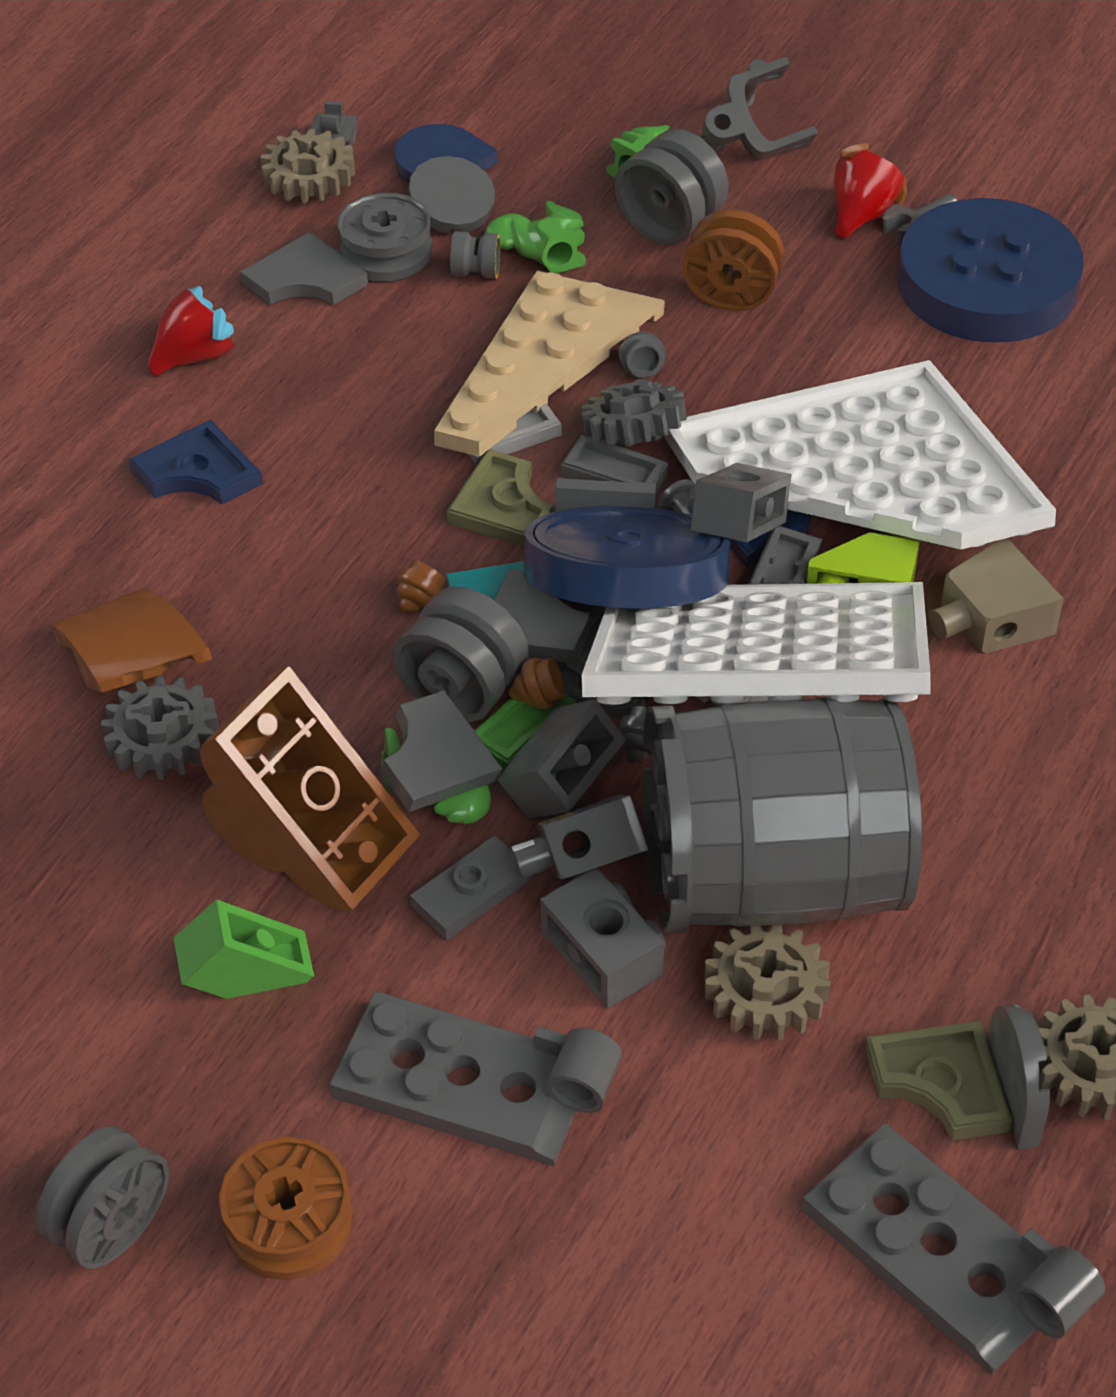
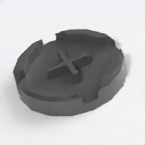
M442 156L431 158L418 165L410 177L408 196L417 199L426 206L430 214L432 229L444 233H450L451 229H462V232H472L484 225L492 214L495 188L489 175L480 166L464 158Z

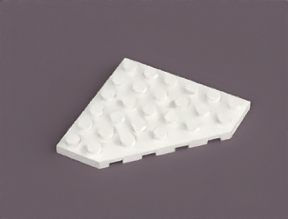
M930 360L689 416L685 421H680L681 427L679 429H668V435L665 436L667 443L695 484L696 480L734 463L790 473L792 477L788 510L956 549L980 547L989 542L1017 535H1027L1033 531L1055 526V507Z

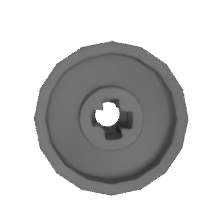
M668 129L657 135L645 145L643 150L631 156L620 166L615 176V194L620 209L630 224L644 237L658 244L676 245L693 234L700 220L723 208L728 199L729 180L720 158L714 149L701 137L684 129Z
M449 586L436 592L423 608L418 619L413 621L399 637L392 649L393 666L400 680L416 699L445 691L466 721L474 722L485 718L504 692L505 687L512 683L515 676L521 671L522 664L529 659L527 639L520 625L504 607L487 595L470 588Z

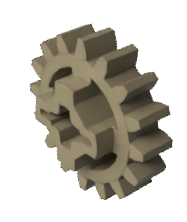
M309 129L307 135H300L297 130L292 131V136L288 138L278 136L276 137L277 145L267 144L265 146L266 154L260 157L264 185H270L271 193L274 195L284 191V198L287 201L291 200L294 196H300L302 203H306L309 200V196H316L319 201H324L325 195L329 192L339 195V185L350 186V176H355L352 146H345V138L342 136L332 140L331 131L328 130L322 135H316L314 129Z
M760 925L751 926L750 934L745 936L735 928L729 930V944L716 941L713 945V958L706 959L705 999L714 1001L713 1015L717 1019L730 1014V1030L734 1033L742 1029L744 1025L752 1027V1038L754 1040H759L764 1030H772L773 1035L778 1041L783 1040L784 1030L787 1026H791L802 1034L806 1031L807 1017L819 1020L822 1016L823 1002H828L831 985V981L828 980L830 964L829 961L819 960L821 946L818 943L803 946L804 931L797 929L790 936L782 934V925H773L771 932H763Z
M1090 994L1084 995L1082 1005L1079 1008H1076L1069 1000L1064 999L1061 1001L1058 1015L1048 1010L1044 1013L1041 1028H1039L1046 1060L1038 1061L1039 1071H1042L1038 1085L1041 1090L1054 1087L1058 1090L1055 1104L1059 1107L1070 1100L1077 1102L1078 1116L1081 1117L1088 1113L1090 1107H1098L1102 1118L1108 1120L1111 1117L1113 1106H1116V1000L1112 997L1106 1000L1104 1007L1095 1006V1002Z

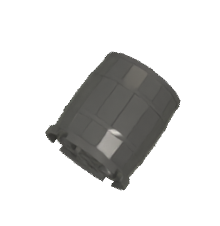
M816 697V699L766 700L718 704L714 707L675 712L673 706L669 705L647 707L643 724V744H652V768H642L645 839L649 849L647 850L652 895L664 894L670 910L657 912L660 929L665 934L686 933L689 924L733 925L735 927L798 924L827 920L839 921L853 916L890 910L902 911L910 908L916 898L921 871L922 821L920 787L914 747L905 715L898 702L885 699L840 702L833 698Z

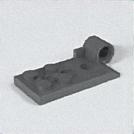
M375 991L330 1083L332 1098L555 1166L576 1112L592 1113L602 1108L621 1061L622 1050L612 1038L593 1029L575 1028L565 1035L538 1027L534 1038ZM403 1052H416L424 1058L419 1065L410 1069L399 1068L392 1063L394 1058ZM460 1068L472 1069L479 1075L473 1083L464 1086L455 1085L447 1079L451 1072ZM513 1085H525L534 1091V1095L529 1100L520 1103L511 1102L502 1094Z
M886 1123L803 1197L802 1211L991 1375L1036 1330L1051 1338H1062L1105 1294V1284L1100 1273L1085 1256L1070 1247L1059 1246L1055 1248L1032 1228L1028 1229L1023 1235L1019 1234ZM882 1195H892L902 1200L907 1209L898 1215H886L877 1210L873 1201ZM931 1234L941 1235L952 1243L954 1250L943 1256L933 1255L922 1247L920 1240ZM976 1275L991 1276L999 1282L1002 1292L993 1297L978 1295L971 1289L968 1280Z

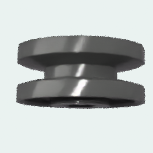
M376 193L363 196L349 203L339 214L337 230L341 240L340 254L367 272V280L394 281L408 278L421 271L431 260L433 244L430 236V214L426 206L417 199L400 193Z
M116 1125L96 1130L82 1139L62 1159L48 1179L37 1204L35 1224L39 1235L54 1245L66 1247L68 1256L72 1260L90 1270L109 1264L122 1255L142 1235L156 1215L167 1190L170 1175L167 1160L145 1146L139 1148L137 1138Z

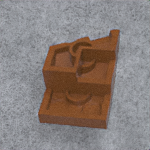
M144 588L50 624L57 644L72 648L85 686L101 693L136 681L162 675L169 666L186 659L195 660L197 664L212 659L207 644L192 625L164 598Z

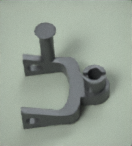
M787 56L767 64L762 59H755L750 63L746 72L736 74L730 78L725 90L726 104L712 108L703 121L701 138H706L705 142L714 150H720L727 143L741 139L745 149L756 159H763L772 155L810 147L818 134L815 126L772 141L761 134L748 110V107L755 100L754 92L759 83L783 77L790 65Z

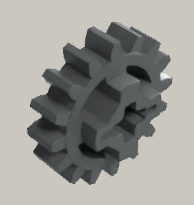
M637 379L633 383L625 385H612L601 391V397H590L588 405L581 407L586 436H592L594 442L606 439L607 445L616 443V445L622 447H631L635 443L642 441L658 440L668 435V429H679L681 427L680 421L687 419L682 390H675V385L673 384L661 387V382L652 383L651 380Z
M157 676L155 686L147 687L142 680L136 681L137 691L133 694L124 690L117 692L120 705H106L107 719L101 721V729L107 755L109 758L116 757L118 769L121 771L133 765L136 778L140 779L148 770H155L157 779L163 780L168 769L174 768L180 776L186 774L185 763L188 761L202 765L200 757L201 746L219 728L212 697L204 698L203 688L199 684L187 690L185 678L179 677L173 685H166L163 676Z

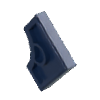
M211 419L128 459L131 473L154 498L174 492H195L210 496L222 505L263 484L261 471Z

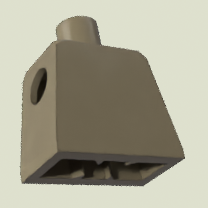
M1008 538L998 540L949 571L944 582L942 607L929 613V622L938 638L943 640L962 632L979 652L989 653L1056 634L1063 597Z

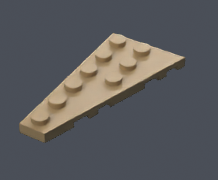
M536 271L435 428L434 446L478 457L515 430L517 428V420L530 410L537 413L544 403L548 404L549 395L557 389L567 390L609 357L610 349L621 340H625L631 334L639 332V326L647 320L655 322L664 315L665 300L605 287L600 283H588L566 278L556 273Z

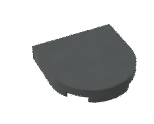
M1019 1004L997 1006L993 1012L987 1041L1013 1120L1011 1131L1017 1150L1035 1148L1041 1142L1050 1104V1089L1039 1090L1038 1085L1040 1077L1038 1061L1046 1060L1042 1037L1031 1012L1028 1010L1022 1011V1007H1019Z

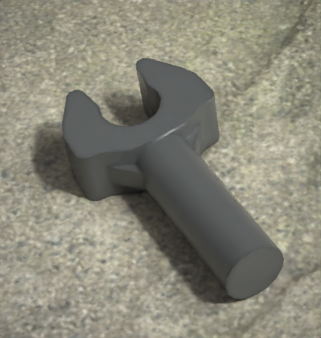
M949 193L914 211L895 204L886 211L883 217L882 233H888L898 228L896 244L901 245L906 231L917 218L935 207L957 201L953 194Z

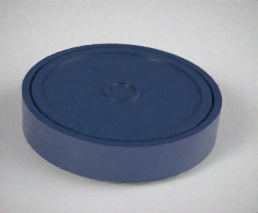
M995 198L958 200L927 211L909 226L901 244L898 286L903 300L912 312L921 320L942 332L980 342L1020 341L1050 331L1063 322L1072 312L1078 298L1084 263L1083 253L1077 239L1064 224L1037 208L1019 202Z
M625 506L572 508L541 516L527 525L524 534L523 573L526 580L537 589L555 597L578 603L616 608L679 606L713 597L727 586L731 540L730 538L691 530L692 515L658 508Z

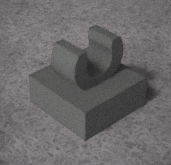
M325 101V114L316 113L311 129L315 130L316 135H322L327 130L331 131L332 140L342 136L345 138V146L351 145L353 149L359 130L358 116L343 115L342 102Z

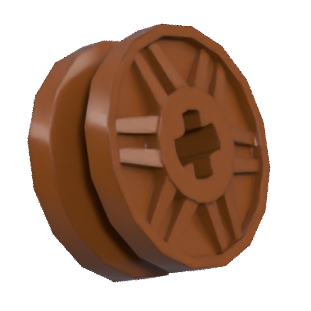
M733 209L713 212L700 220L691 236L690 245L683 257V275L689 288L702 301L718 309L730 311L754 309L766 302L775 289L777 275L783 265L784 246L775 229L766 220L750 212Z
M281 1137L260 1142L239 1155L224 1175L219 1194V1203L228 1245L243 1266L260 1276L289 1281L314 1275L334 1262L349 1242L354 1214L346 1170L330 1150L314 1141ZM292 1206L291 1209L282 1210L283 1207Z

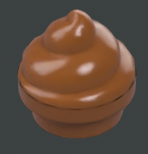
M413 559L408 568L402 567L396 576L400 611L402 613L406 611L416 612L421 607L424 608L436 592L443 589L447 582L446 579L429 565Z
M533 657L526 660L521 666V672L514 678V686L509 689V695L514 700L524 702L530 707L539 709L554 707L556 700L564 698L566 695L565 681L557 662L552 657L544 660L540 657Z

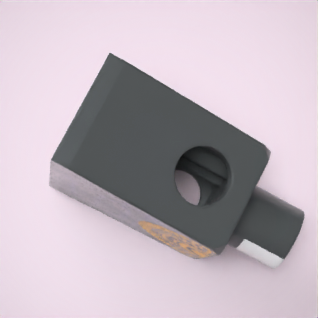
M621 794L613 795L537 824L540 837L511 847L522 879L551 868L555 877L564 879L649 850L630 795ZM578 832L581 837L579 850L566 854L562 845L564 836Z

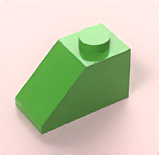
M217 899L174 937L181 984L226 999L303 984L314 977L305 931Z

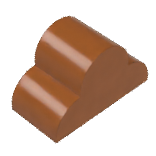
M289 666L276 670L201 746V761L206 773L213 782L203 794L202 804L209 822L219 836L235 852L264 870L285 872L304 892L328 907L342 911L353 910L420 836V833Z

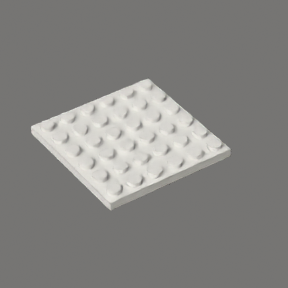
M923 582L727 585L720 593L713 597L685 605L661 608L606 607L581 675L582 697H597L599 703L610 705L629 702L631 697H654V701L657 703L677 704L685 702L688 696H711L713 702L723 704L741 702L745 699V696H768L770 701L801 700L802 695H825V698H833L840 702L856 701L860 699V695H883L885 700L892 702L916 700L918 694H930V662Z

